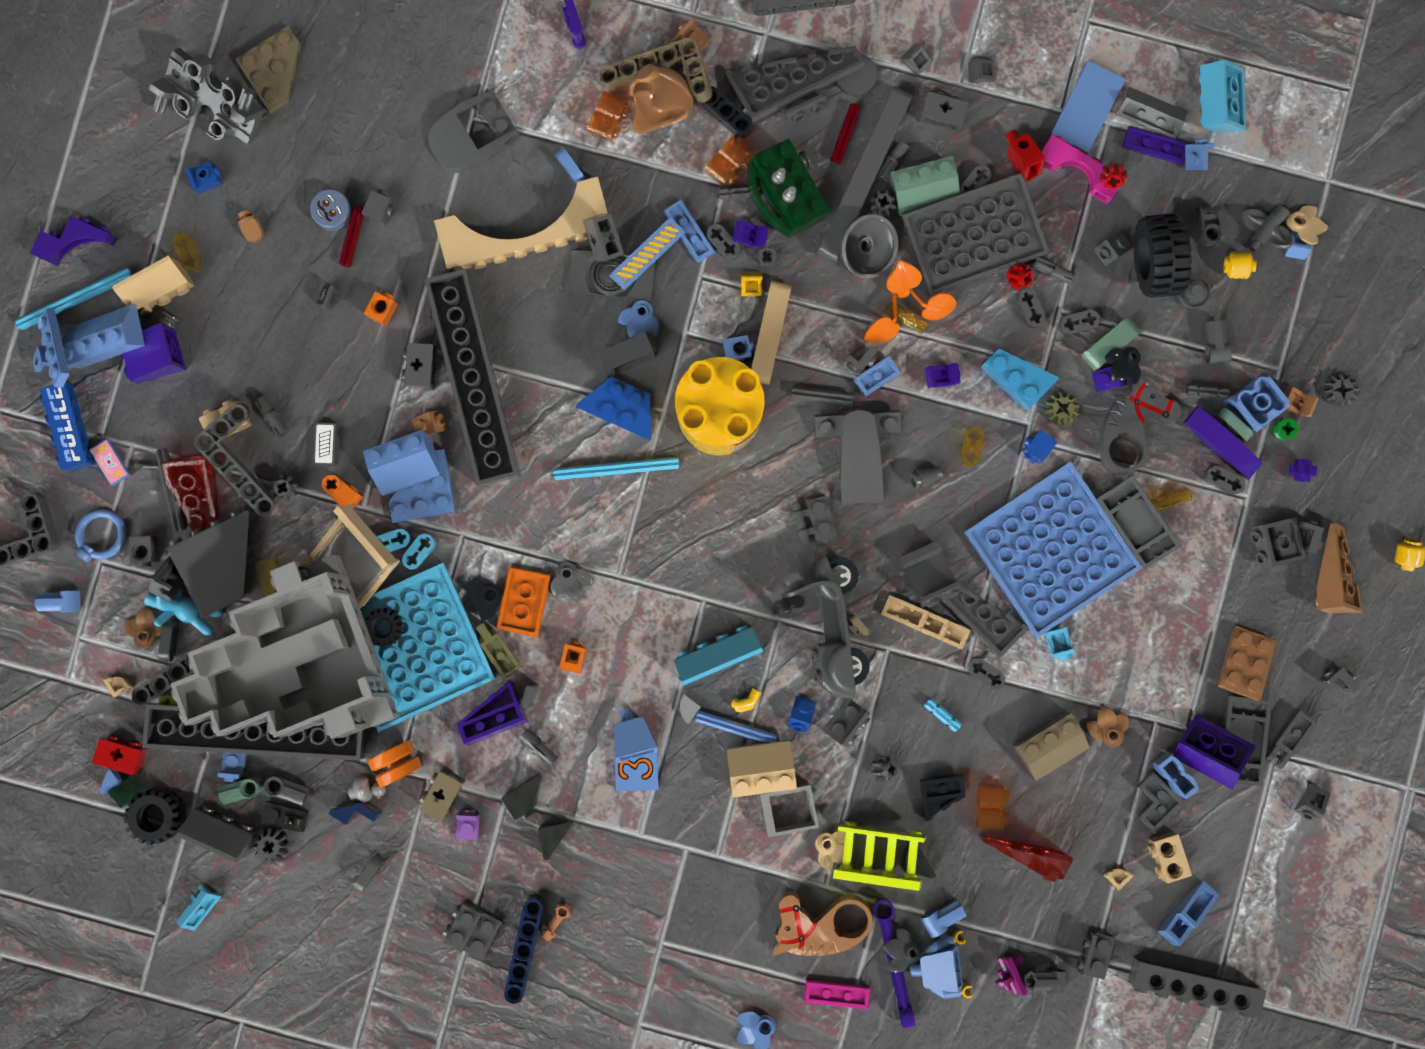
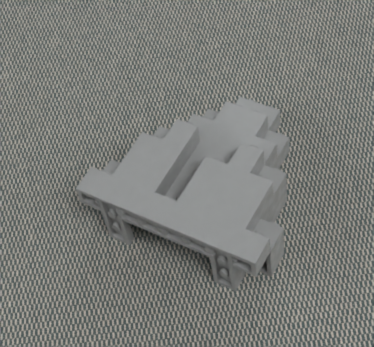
M334 554L311 564L293 561L270 571L272 576L270 581L272 587L277 592L230 611L229 623L236 633L188 652V664L195 674L171 683V695L178 704L179 718L185 726L195 725L211 718L210 726L217 737L226 736L246 727L267 722V729L274 738L291 736L310 727L323 725L326 734L331 739L346 737L400 717L341 556Z

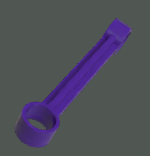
M878 898L872 905V912L875 918L879 920L885 943L888 940L896 939L892 923L894 906L888 899ZM887 902L890 905L891 912L888 916L880 917L876 914V906L879 903ZM886 952L887 960H888V964H889V962H890V960L892 959V957ZM890 971L902 1028L914 1027L916 1024L904 972Z

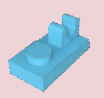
M199 885L198 889L201 892L199 895H191L193 902L176 921L178 926L195 931L221 898V895L211 892L207 886Z

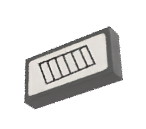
M315 422L313 465L336 466L337 423Z

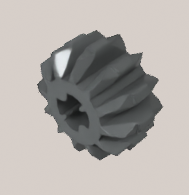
M269 827L268 831L263 829L260 831V836L254 837L257 843L252 845V848L258 849V852L254 855L255 857L261 855L262 863L267 859L269 864L275 863V860L280 862L283 860V856L288 855L289 852L285 848L289 847L291 843L284 841L288 838V835L281 836L282 829L279 828L275 831L274 827ZM271 842L275 845L272 849L268 846Z

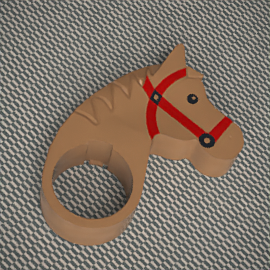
M784 892L779 900L782 922L779 929L775 931L778 943L773 949V955L787 951L803 956H822L836 954L852 948L860 943L872 928V913L868 903L857 895H843L830 904L818 917L814 918L805 908L800 906V897L796 892ZM846 904L860 906L867 914L865 925L856 932L839 931L840 929L834 922V915L840 907Z

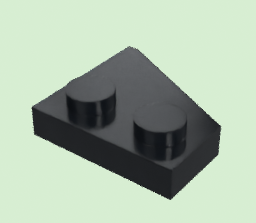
M962 774L919 779L925 821L931 820V817L939 811L946 810L952 803L966 797Z

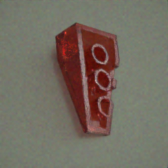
M982 834L979 835V839L982 842L1044 876L1043 879L1056 882L1057 879L1063 880L1073 860V857L1063 850Z

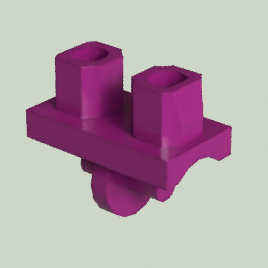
M1013 954L1008 957H998L996 960L1001 969L997 971L1000 978L995 981L996 986H1004L1006 992L1012 991L1013 994L1026 995L1028 991L1024 978L1028 973L1023 972L1019 974L1017 970L1024 965L1021 955Z

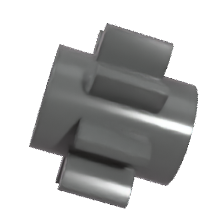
M888 190L885 194L877 191V198L870 199V202L874 204L870 211L875 210L877 215L885 214L888 217L889 209L895 210L896 208L895 205L891 204L895 197H890ZM882 200L885 201L884 208L880 207Z
M280 475V480L272 481L274 489L270 491L278 494L276 496L277 500H281L284 496L285 501L289 502L290 496H297L295 488L299 487V485L292 483L293 477L289 476L285 480V477ZM282 485H286L287 492H284Z
M876 756V760L870 765V772L872 776L876 777V781L890 782V777L896 775L897 766L895 762L891 761V756Z

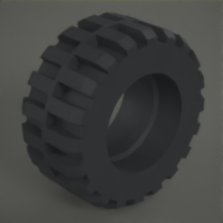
M1176 213L1144 216L1136 225L1133 247L1137 282H1139L1140 290L1149 298L1181 295L1187 290L1190 283L1192 271L1190 236L1184 219Z

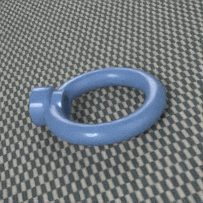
M107 509L93 510L84 515L75 530V540L78 546L75 554L88 563L92 558L106 559L117 554L124 546L127 537L126 526L122 518L115 512ZM100 517L113 521L118 530L116 542L112 547L104 551L94 550L86 544L84 539L87 525L92 520Z

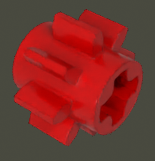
M1111 162L1107 166L1102 167L1100 181H1104V188L1108 187L1116 190L1120 185H1125L1124 179L1127 178V170H1123L1122 163Z
M1020 262L1019 265L1014 264L1008 269L1007 280L1012 288L1020 290L1021 287L1026 288L1032 283L1033 273L1032 269L1028 268L1029 265Z

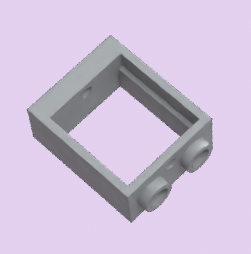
M810 782L797 785V789L760 794L768 837L819 828L818 822L822 821L820 809H815L814 800H818L815 787L811 788ZM806 790L811 820L775 827L769 797Z

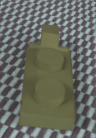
M485 623L476 627L482 636L478 639L480 646L503 679H506L522 668L495 629L490 631Z

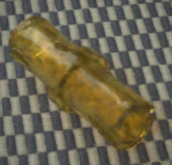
M892 303L885 313L893 317ZM896 305L897 320L902 322L901 325H907L922 335L928 322L913 315L911 310L907 311Z
M1185 488L1175 493H1165L1162 497L1151 501L1158 511L1167 508L1170 510L1175 508L1176 505L1191 501L1192 495L1190 490Z

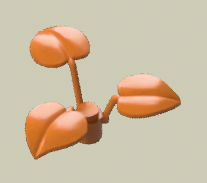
M899 259L886 282L887 289L891 291L893 317L883 316L874 321L866 331L864 341L883 343L890 341L898 334L900 326L895 322L897 320V296L905 298L911 293L925 307L921 314L927 320H939L946 317L955 309L957 302L951 294L940 292L931 296L928 302L925 303L913 290L922 280L921 272L912 264Z

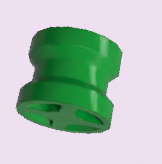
M1291 418L1279 420L1272 427L1273 436L1280 441L1296 437L1299 431L1297 422Z

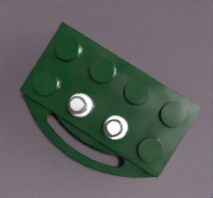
M790 139L784 140L752 156L747 167L749 192L756 208L773 228L789 238L825 220L830 213V209ZM755 179L759 184L761 190L763 191L766 199L768 200L776 216L771 213V211L766 207V205L762 201L758 189L756 187Z

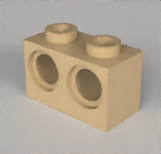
M1171 831L1148 839L1150 843L1148 850L1151 857L1155 858L1157 866L1154 868L1159 879L1168 884L1192 876L1179 834ZM1168 842V850L1162 853L1161 845ZM1171 863H1175V870L1172 873H1168V866Z

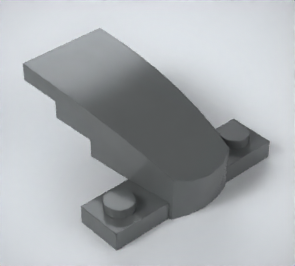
M852 408L842 413L815 415L816 437L840 436L841 504L884 502L878 434L901 432L899 410L872 411L866 408Z

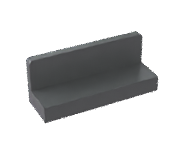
M1128 87L1117 115L1162 135L1176 139L1185 123L1186 111Z

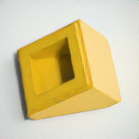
M741 271V296H762V271Z

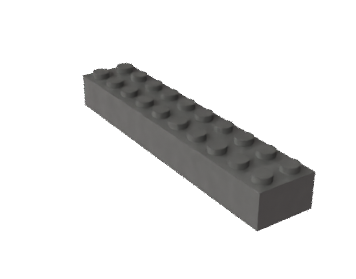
M466 269L424 279L476 485L483 487L521 477L470 274Z
M145 704L142 748L362 760L365 758L367 728L346 737L331 739L326 734L324 726L320 725L310 727L291 736L274 738L269 733L267 722L260 725L246 727L226 736L217 737L210 726L211 718L195 725L185 726L179 718L178 704Z

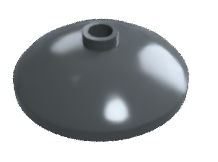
M865 214L854 219L845 229L840 242V255L843 264L849 272L861 278H875L885 273L893 264L898 252V236L894 226L889 220L876 214Z

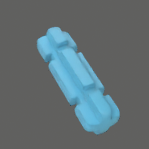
M929 698L925 702L924 707L930 712L932 711L934 716L945 725L948 724V727L956 732L961 727V722L953 718L941 705H937L938 703L934 699Z

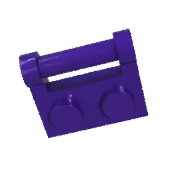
M564 0L565 7H562L570 33L574 37L573 45L577 49H582L586 42L574 1Z

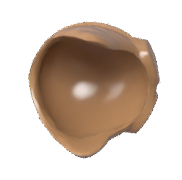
M652 64L645 65L635 74L630 86V95L634 97L635 115L632 121V130L635 134H644L670 126L689 116L693 108V97L687 82L680 74L670 68L654 66Z

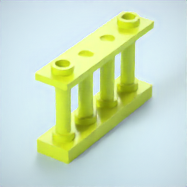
M844 821V824L838 826V831L845 832L843 862L840 864V867L834 869V879L917 891L921 889L922 879L917 878L915 874L918 842L924 843L926 841V835H921V831L909 830L908 833L867 828L857 826L856 822ZM854 833L867 835L864 867H861V870L853 869L851 865ZM875 836L888 838L885 870L882 873L874 872L872 868ZM897 839L910 841L907 873H904V876L895 875L896 872H894Z

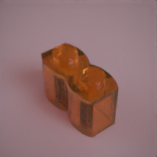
M603 91L588 124V133L610 143L613 138L617 139L621 131L619 124L622 119L625 120L630 111L627 100Z
M732 136L705 167V172L723 187H726L728 184L731 186L738 178L737 172L741 168L745 170L748 167L752 152Z
M978 784L976 827L978 829L1004 830L1005 825H1008L1009 814L1005 812L1006 803L1009 804L1010 792L1006 790L1004 785Z

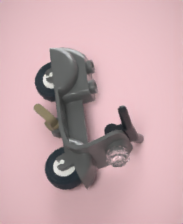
M822 556L816 562L813 569V582L803 584L802 579H804V576H799V572L786 574L787 578H783L786 587H784V593L781 594L783 599L775 601L771 612L776 615L782 608L785 614H790L791 608L803 607L805 604L803 596L813 592L818 593L825 643L814 644V649L811 651L812 659L814 662L816 661L817 670L814 671L815 682L819 683L821 688L834 696L853 699V693L856 691L855 685L862 683L867 678L870 670L868 657L863 651L857 648H850L848 628L856 636L860 634L867 636L869 630L853 614L852 610H846L843 598L844 594L850 593L856 587L859 573L855 564L845 557H835L827 560L826 556Z

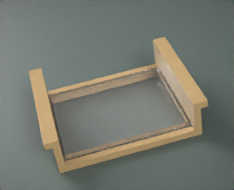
M353 503L345 506L338 505L333 511L338 516V519L309 557L296 562L311 564L333 554L341 556L361 610L400 560L394 558L353 510Z

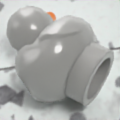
M358 776L353 783L347 786L348 794L352 801L368 802L372 796L380 799L386 791V787L380 788L378 783L373 784L371 787L368 778L364 776Z

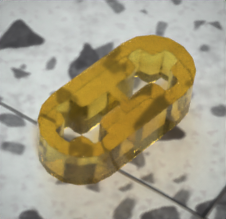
M185 233L175 235L172 244L182 267L192 273L198 272L202 268L203 262L194 240ZM182 239L188 241L185 243L186 251L182 246H179L182 243ZM188 255L196 260L193 267L187 265L190 263Z
M978 427L967 429L963 435L960 461L966 467L977 465L981 458L984 434ZM973 431L976 432V436H979V439L974 441V446L971 445L972 439L968 437V434H972ZM970 449H973L972 456L976 459L968 463L965 455H968Z

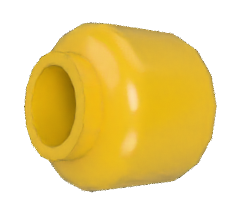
M1232 251L1224 258L1223 272L1227 273V276L1231 279H1248L1251 272L1256 271L1257 260L1253 259L1252 254L1248 251Z
M1406 538L1397 544L1394 560L1397 564L1401 565V569L1414 571L1415 568L1424 565L1425 546L1422 545L1420 540Z

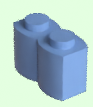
M1163 753L1152 762L1157 774L1166 779L1168 787L1176 795L1188 799L1199 790L1194 778L1185 773L1183 765L1177 758Z

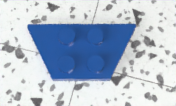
M610 377L576 405V408L651 441L650 394Z

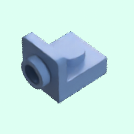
M223 753L221 772H218L217 777L224 778L226 782H237V779L245 777L247 754Z

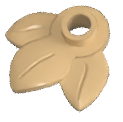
M1303 206L1299 211L1291 213L1286 220L1289 229L1297 232L1299 238L1308 244H1317L1319 241L1317 235L1322 234L1328 229L1327 224L1315 217L1317 214V207Z
M836 830L832 834L824 832L817 836L815 847L819 851L818 861L825 869L830 870L834 862L842 864L845 832ZM825 841H829L827 847L823 846Z

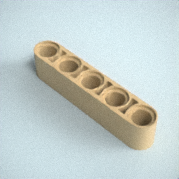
M771 280L751 370L757 373L760 383L767 385L770 384L792 287L791 284Z

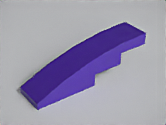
M1196 406L1185 419L1184 423L1209 449L1214 450L1227 464L1233 465L1244 478L1250 479L1262 465V462L1239 439L1201 407Z

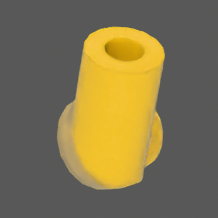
M752 688L746 699H733L731 707L740 713L752 710L762 693Z

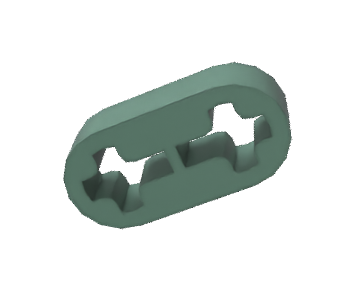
M1222 408L1215 416L1240 441L1246 443L1253 435L1252 430L1229 409Z

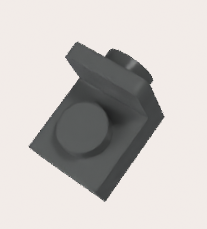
M1312 783L1307 785L1302 804L1296 806L1295 812L1301 814L1303 818L1312 821L1324 816L1331 793Z

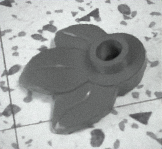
M562 562L557 566L556 577L551 581V591L555 597L564 593L569 600L578 602L582 596V587L593 585V579L587 570L576 568L571 562ZM564 570L571 572L569 576H564L562 573Z
M897 928L896 939L888 940L883 944L885 951L892 957L887 967L891 972H903L909 964L917 963L921 954L920 948L916 943H913L909 932Z

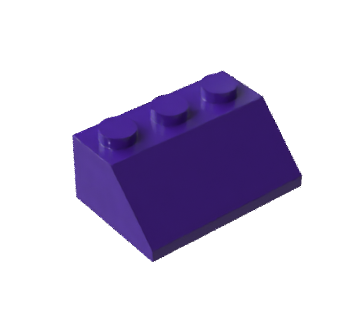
M1195 715L1181 738L1173 757L1233 790L1256 745Z

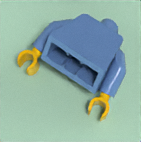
M961 930L954 931L952 936L949 935L936 940L926 948L925 953L920 957V963L910 965L911 976L922 977L923 986L943 999L956 998L961 995L968 999L972 997L970 992L965 993L967 988L973 987L968 982L963 983L958 945H954L955 942L959 944L966 942V939H961L960 941L957 939L960 933H964Z

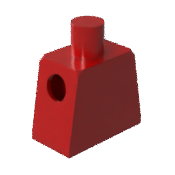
M1016 129L1008 132L1005 136L1009 142L1007 157L1016 174L1022 173L1025 183L1041 175L1046 158L1030 134L1026 133L1020 136Z

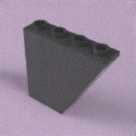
M239 509L229 514L230 519L224 522L222 519H218L209 524L211 528L205 531L199 528L189 533L190 538L182 541L180 537L170 542V547L166 549L202 618L243 599L249 526L248 511L242 512Z

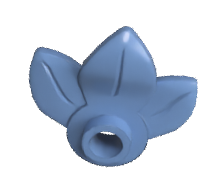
M639 300L633 307L624 309L619 315L618 323L627 325L629 338L644 332L656 337L659 332V320L653 315L652 305L648 301ZM640 307L646 309L644 315L639 314L638 309Z
M753 1011L739 1014L737 1021L742 1027L737 1035V1043L744 1045L754 1044L755 1049H767L770 1045V1036L776 1029L774 1019L769 1015L759 1016ZM763 1022H767L769 1024V1027L763 1029L761 1027V1024Z

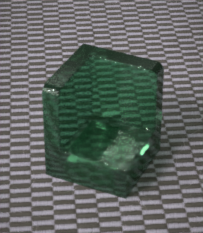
M131 775L119 786L110 789L108 794L120 808L128 806L129 801L134 800V796L146 790Z

